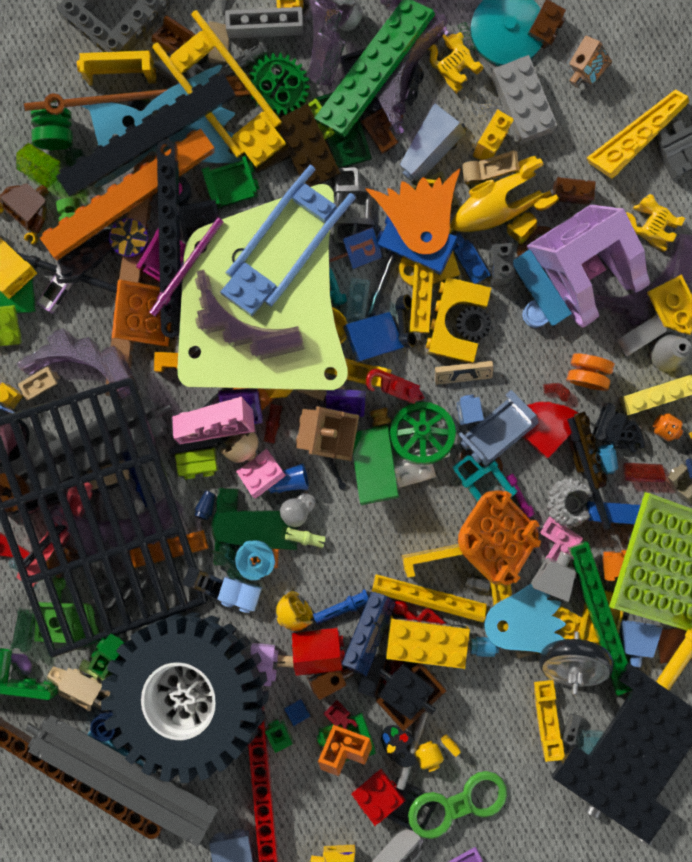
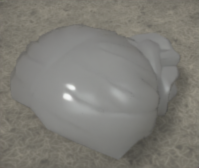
M302 493L297 498L286 500L280 508V516L286 525L291 527L301 526L307 520L309 512L316 505L315 497L311 494Z

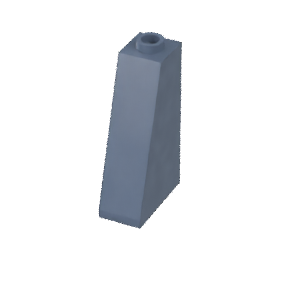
M437 104L432 106L400 163L404 170L402 174L410 181L413 179L419 183L420 179L425 177L466 133L461 123Z

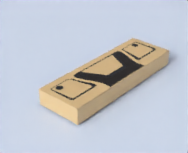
M492 361L435 367L436 385L493 378Z

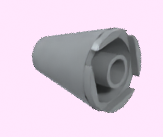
M663 334L652 342L649 355L655 367L662 371L671 372L678 370L684 365L692 346L685 338L674 334Z

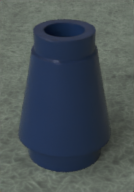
M205 491L194 509V516L209 520V517H212L216 494Z

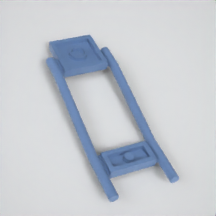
M312 165L307 167L285 193L239 257L225 272L231 279L220 291L221 295L251 317L264 302L270 307L273 306L332 226L356 199L350 193L340 206L336 207L334 203L307 184H304L315 171ZM293 199L296 204L325 224L277 287L276 284L244 262L289 201Z

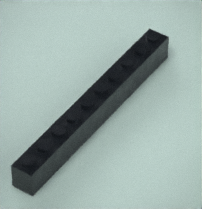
M214 74L205 85L202 86L200 83L191 89L192 93L187 96L185 94L178 96L175 99L176 102L171 106L166 104L159 108L158 114L154 116L150 114L142 119L143 123L138 126L135 124L125 129L126 133L122 136H113L108 140L110 143L104 147L102 145L95 147L92 150L93 153L88 157L86 155L79 157L75 160V165L71 167L67 165L59 170L60 174L56 177L68 196L74 197L154 148L162 140H167L235 98L236 94L224 74Z

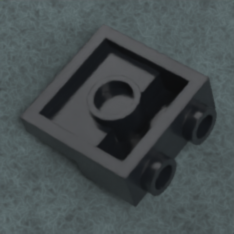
M216 199L179 205L180 222L185 245L196 230L214 223L217 217L220 218Z

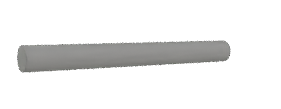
M425 712L418 718L413 734L415 742L410 744L409 751L413 754L416 753L428 713ZM411 766L403 767L397 788L405 789Z

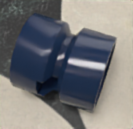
M112 710L103 711L90 725V732L98 741H108L119 731L118 728L106 730L104 722L113 715Z

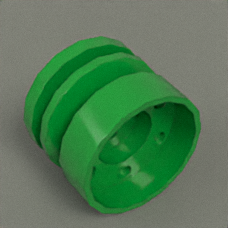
M64 108V111L59 115H52L46 109L30 112L32 118L31 125L34 127L31 131L32 145L34 147L44 150H65L73 146V132L69 129L72 127V112L69 109Z

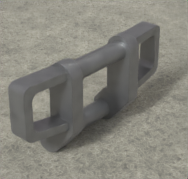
M355 167L339 168L341 174L336 176L334 187L336 207H339L343 202V194L365 195V217L343 218L342 214L334 224V242L339 245H344L343 240H339V226H353L352 235L358 233L359 226H374V220L372 219L373 197L365 188L375 190V188L360 185L359 171ZM343 173H354L355 185L341 186V175Z

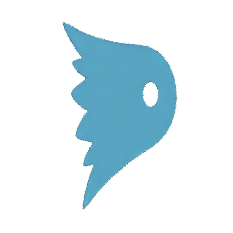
M529 584L519 592L495 604L489 610L484 624L486 635L493 644L503 649L541 653L546 645L564 639L554 632L563 628L566 623L552 616L560 607L561 602L547 600L550 594L534 589L532 584ZM501 620L508 623V630L505 632H500L497 628V624Z

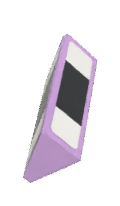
M55 275L37 301V304L53 314L73 283L58 284Z

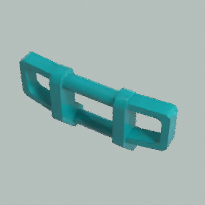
M467 455L452 467L462 481L463 487L470 491L477 502L482 495L473 483L490 471L505 491H508L512 496L518 492L499 470L495 460L487 467H481L471 456ZM470 460L478 470L467 479H464L458 467Z

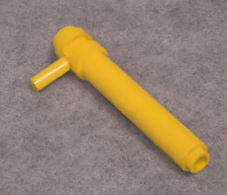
M692 628L691 630L688 629L685 639L656 680L657 683L667 690L671 689L692 658Z

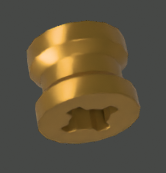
M387 407L369 412L373 418V427L391 422L387 415Z

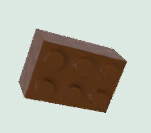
M413 662L409 666L411 670L435 687L427 701L432 705L446 692L445 686L423 663ZM379 695L376 697L377 703L403 732L426 711L422 708L410 720L379 697Z

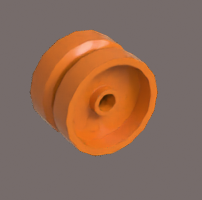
M578 353L572 355L570 364L576 369L568 371L567 382L593 390H609L611 381L604 375L613 373L614 362L587 354Z

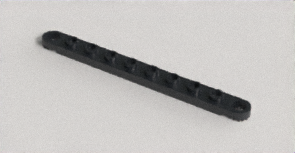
M162 140L157 146L160 293L165 291L181 269L178 148L170 140ZM170 145L171 153L166 156L163 150L165 146ZM181 282L169 297L171 299L168 304H164L161 309V331L169 338L177 337L180 333ZM169 323H173L175 326L173 333L167 330Z

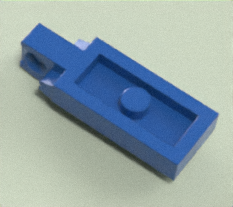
M460 232L454 235L457 237L454 254L471 282L477 284L489 277L490 273L472 243L468 239L464 241Z

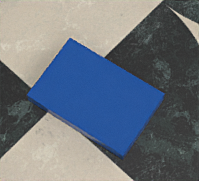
M390 312L343 326L357 362L404 347L399 341V333Z

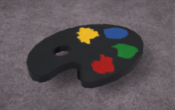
M396 725L385 727L382 731L381 740L386 754L393 762L400 766L410 767L415 765L418 757L407 748L408 745L415 742L412 735L407 730L403 732ZM401 752L405 754V758L401 757Z

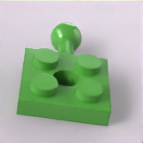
M55 576L52 580L61 602V590L65 588L66 581L63 577L57 578ZM39 602L52 641L66 643L61 627L56 628L51 624V619L57 617L52 602ZM61 603V605L65 609L73 606L74 603ZM35 619L34 641L44 642Z

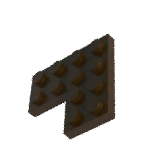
M308 104L279 118L282 123L275 127V129L286 144L257 168L252 163L258 174L291 157L299 176L309 165H312L315 171L304 183L309 187L322 184L341 174Z

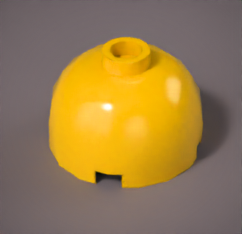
M295 591L288 592L279 600L276 614L277 621L282 627L291 631H300L313 623L311 619L314 616L308 603L304 601L303 605L297 597L300 594Z

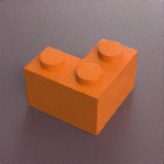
M333 725L318 760L320 769L339 776L346 758L365 765L372 748L370 738Z

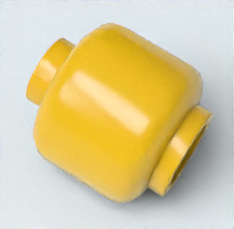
M432 741L419 745L415 753L418 757L420 768L428 769L429 772L439 769V764L444 760L439 745L433 744Z

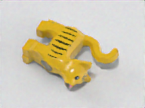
M461 32L451 34L448 37L446 35L442 36L447 48L453 52L441 61L437 60L438 49L435 44L425 43L420 48L421 53L427 50L431 51L429 62L445 78L448 86L455 94L463 88L461 84L468 80L465 74H460L465 67L476 75L484 69L480 62H474L469 49L464 46V36Z
M649 194L638 205L633 207L636 211L649 214L643 227L637 226L636 218L633 214L628 212L626 214L637 235L648 241L654 248L665 252L668 245L666 242H673L676 237L675 233L664 231L666 225L677 228L682 226L685 218L682 216L674 217L667 208L658 205L654 195Z

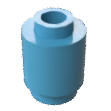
M613 445L599 446L597 453L601 457L600 465L602 471L605 474L615 473V470L618 469L616 450Z
M476 637L471 639L470 652L475 654V656L495 657V653H499V647L493 644L488 637Z

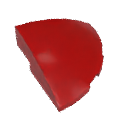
M535 402L527 406L536 414L539 423L522 438L547 459L571 434L567 419L574 417V414L578 412L565 405L552 402Z

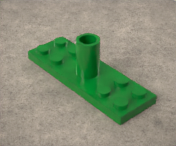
M0 648V694L50 700L59 694L58 686L49 680H44L41 683L36 682L35 678H24V680L9 679L12 650Z

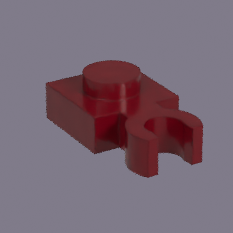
M338 700L323 713L335 726L340 727L342 725L343 729L348 730L349 725H354L355 728H358L354 720L348 719L351 713Z

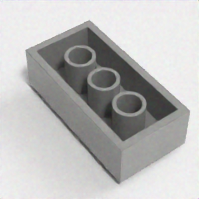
M529 55L494 68L491 80L505 114L514 119L511 129L518 146L554 132L557 123Z

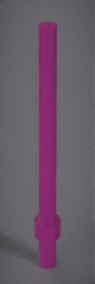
M217 217L165 291L159 294L157 302L149 311L152 315L156 317L164 304H168L171 299L169 297L224 223L223 220Z

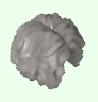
M566 478L562 482L557 481L548 493L549 502L547 510L550 511L549 515L560 526H565L569 529L587 521L590 516L584 504L592 496L591 488L586 483H580V480H575L574 478Z

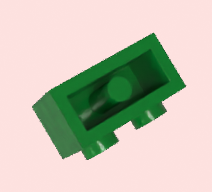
M112 634L107 639L102 638L91 655L93 659L87 669L104 679L109 673V670H107L109 662L116 660L120 656L116 651L124 642Z

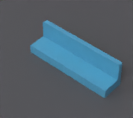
M530 249L513 260L515 271L551 326L572 314Z

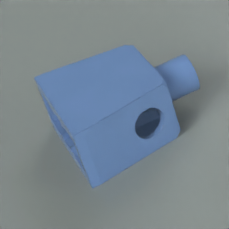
M622 620L621 644L624 653L631 655V665L641 667L643 657H654L662 627Z

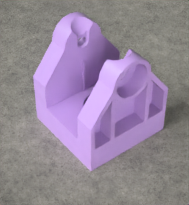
M589 205L527 245L572 314L570 316L581 327H586L599 317L595 306L592 284L581 265L597 253L625 290L632 289L637 293L650 284L646 270L645 251L623 208Z

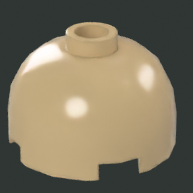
M255 432L232 435L225 442L227 445L225 449L221 448L220 452L232 462L242 463L246 460L249 462L257 455L256 450L259 444Z

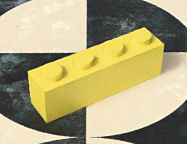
M692 374L620 397L625 416L692 395Z

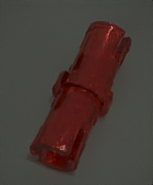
M270 405L268 421L265 422L267 426L263 439L264 442L275 444L278 427L281 425L279 422L283 406Z

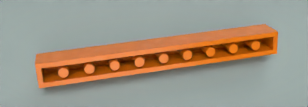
M201 128L198 131L193 130L189 132L186 136L187 138L183 141L175 142L178 148L179 177L215 153L214 146ZM171 149L163 153L168 156L171 153ZM157 155L151 163L146 162L142 164L136 173L126 175L120 184L110 186L107 189V193L102 196H95L86 207H79L73 216L60 220L57 227L54 229L49 228L42 233L43 236L40 237V240L56 261L158 192Z

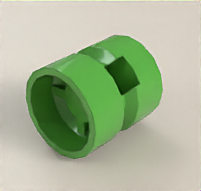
M71 197L56 201L57 213L61 215L59 221L65 217L70 218L75 214V211L82 206L80 198Z

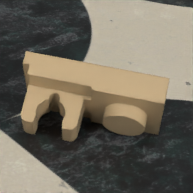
M47 366L18 385L26 401H31L57 385V380L60 377L57 372H52L50 366Z

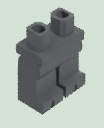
M682 120L670 126L674 135L670 136L667 129L664 128L655 136L658 142L655 147L659 151V155L672 180L692 170V127L687 128Z
M512 243L492 244L489 250L491 287L510 286L511 279H514Z

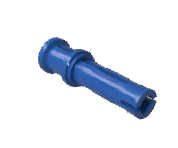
M366 589L357 595L347 596L346 600L314 613L313 616L317 625L349 611L356 612L358 608L365 606L369 598Z

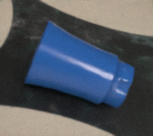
M302 463L283 470L286 476L268 490L270 493H281L309 489L304 464Z

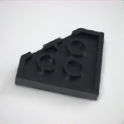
M111 229L101 230L57 260L56 281L58 284L78 283L83 278L82 275L98 266L103 261L102 258L108 253L115 251L109 241Z

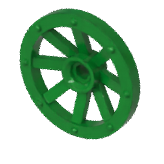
M417 402L401 409L391 423L390 439L394 450L402 459L412 464L429 465L436 463L449 454L455 443L456 429L452 417L445 409L434 403ZM420 411V421L417 422L409 414ZM426 411L437 414L428 422L426 421ZM443 419L448 429L434 428L432 426ZM402 420L413 426V428L398 430ZM413 434L402 448L397 437ZM432 434L448 436L444 447ZM417 441L420 442V456L408 453ZM427 441L438 451L437 453L426 456Z

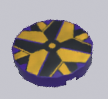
M125 218L118 221L112 227L109 241L112 248L119 255L136 257L146 250L149 235L146 228L139 221Z

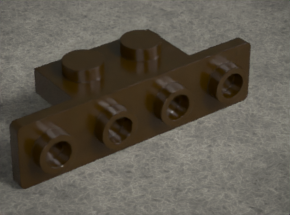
M584 411L574 414L595 489H600L606 486L607 478L600 465L601 457L595 447L596 440L591 433L590 419ZM569 435L567 438L577 473L584 472L575 442H572Z

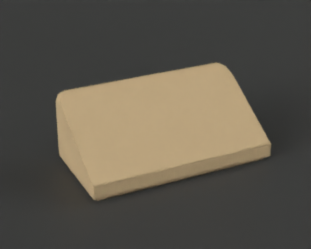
M209 21L210 28L229 51L226 25ZM213 47L214 49L208 53L210 63H227L216 47Z

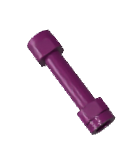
M513 473L506 476L505 478L511 486H514L518 491L514 496L522 511L528 518L535 515L533 507L528 505L517 485V478Z

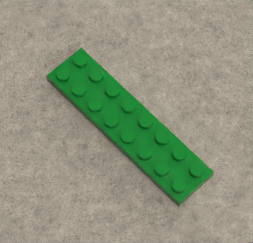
M402 0L315 116L316 122L345 137L435 16L434 10L413 0Z

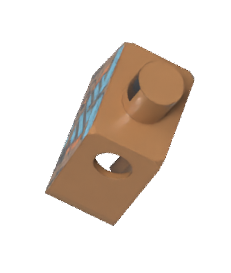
M585 36L570 61V67L574 71V75L569 82L573 86L578 88L583 81L589 84L595 83L612 64V60L600 41Z

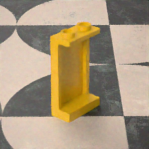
M150 51L79 53L80 60H77V70L89 86H93L92 76L94 74L144 73L149 84L156 83V68L153 66L155 62Z
M459 544L402 555L407 578L415 576L413 564L462 555Z

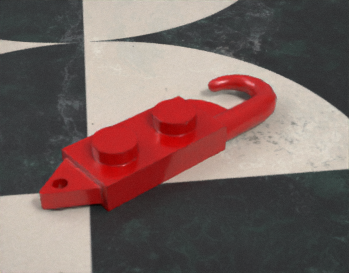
M373 369L367 374L366 385L372 392L375 389L372 387L371 381L374 376L381 378L380 386L382 392L412 404L425 399L419 389L420 385L380 369Z

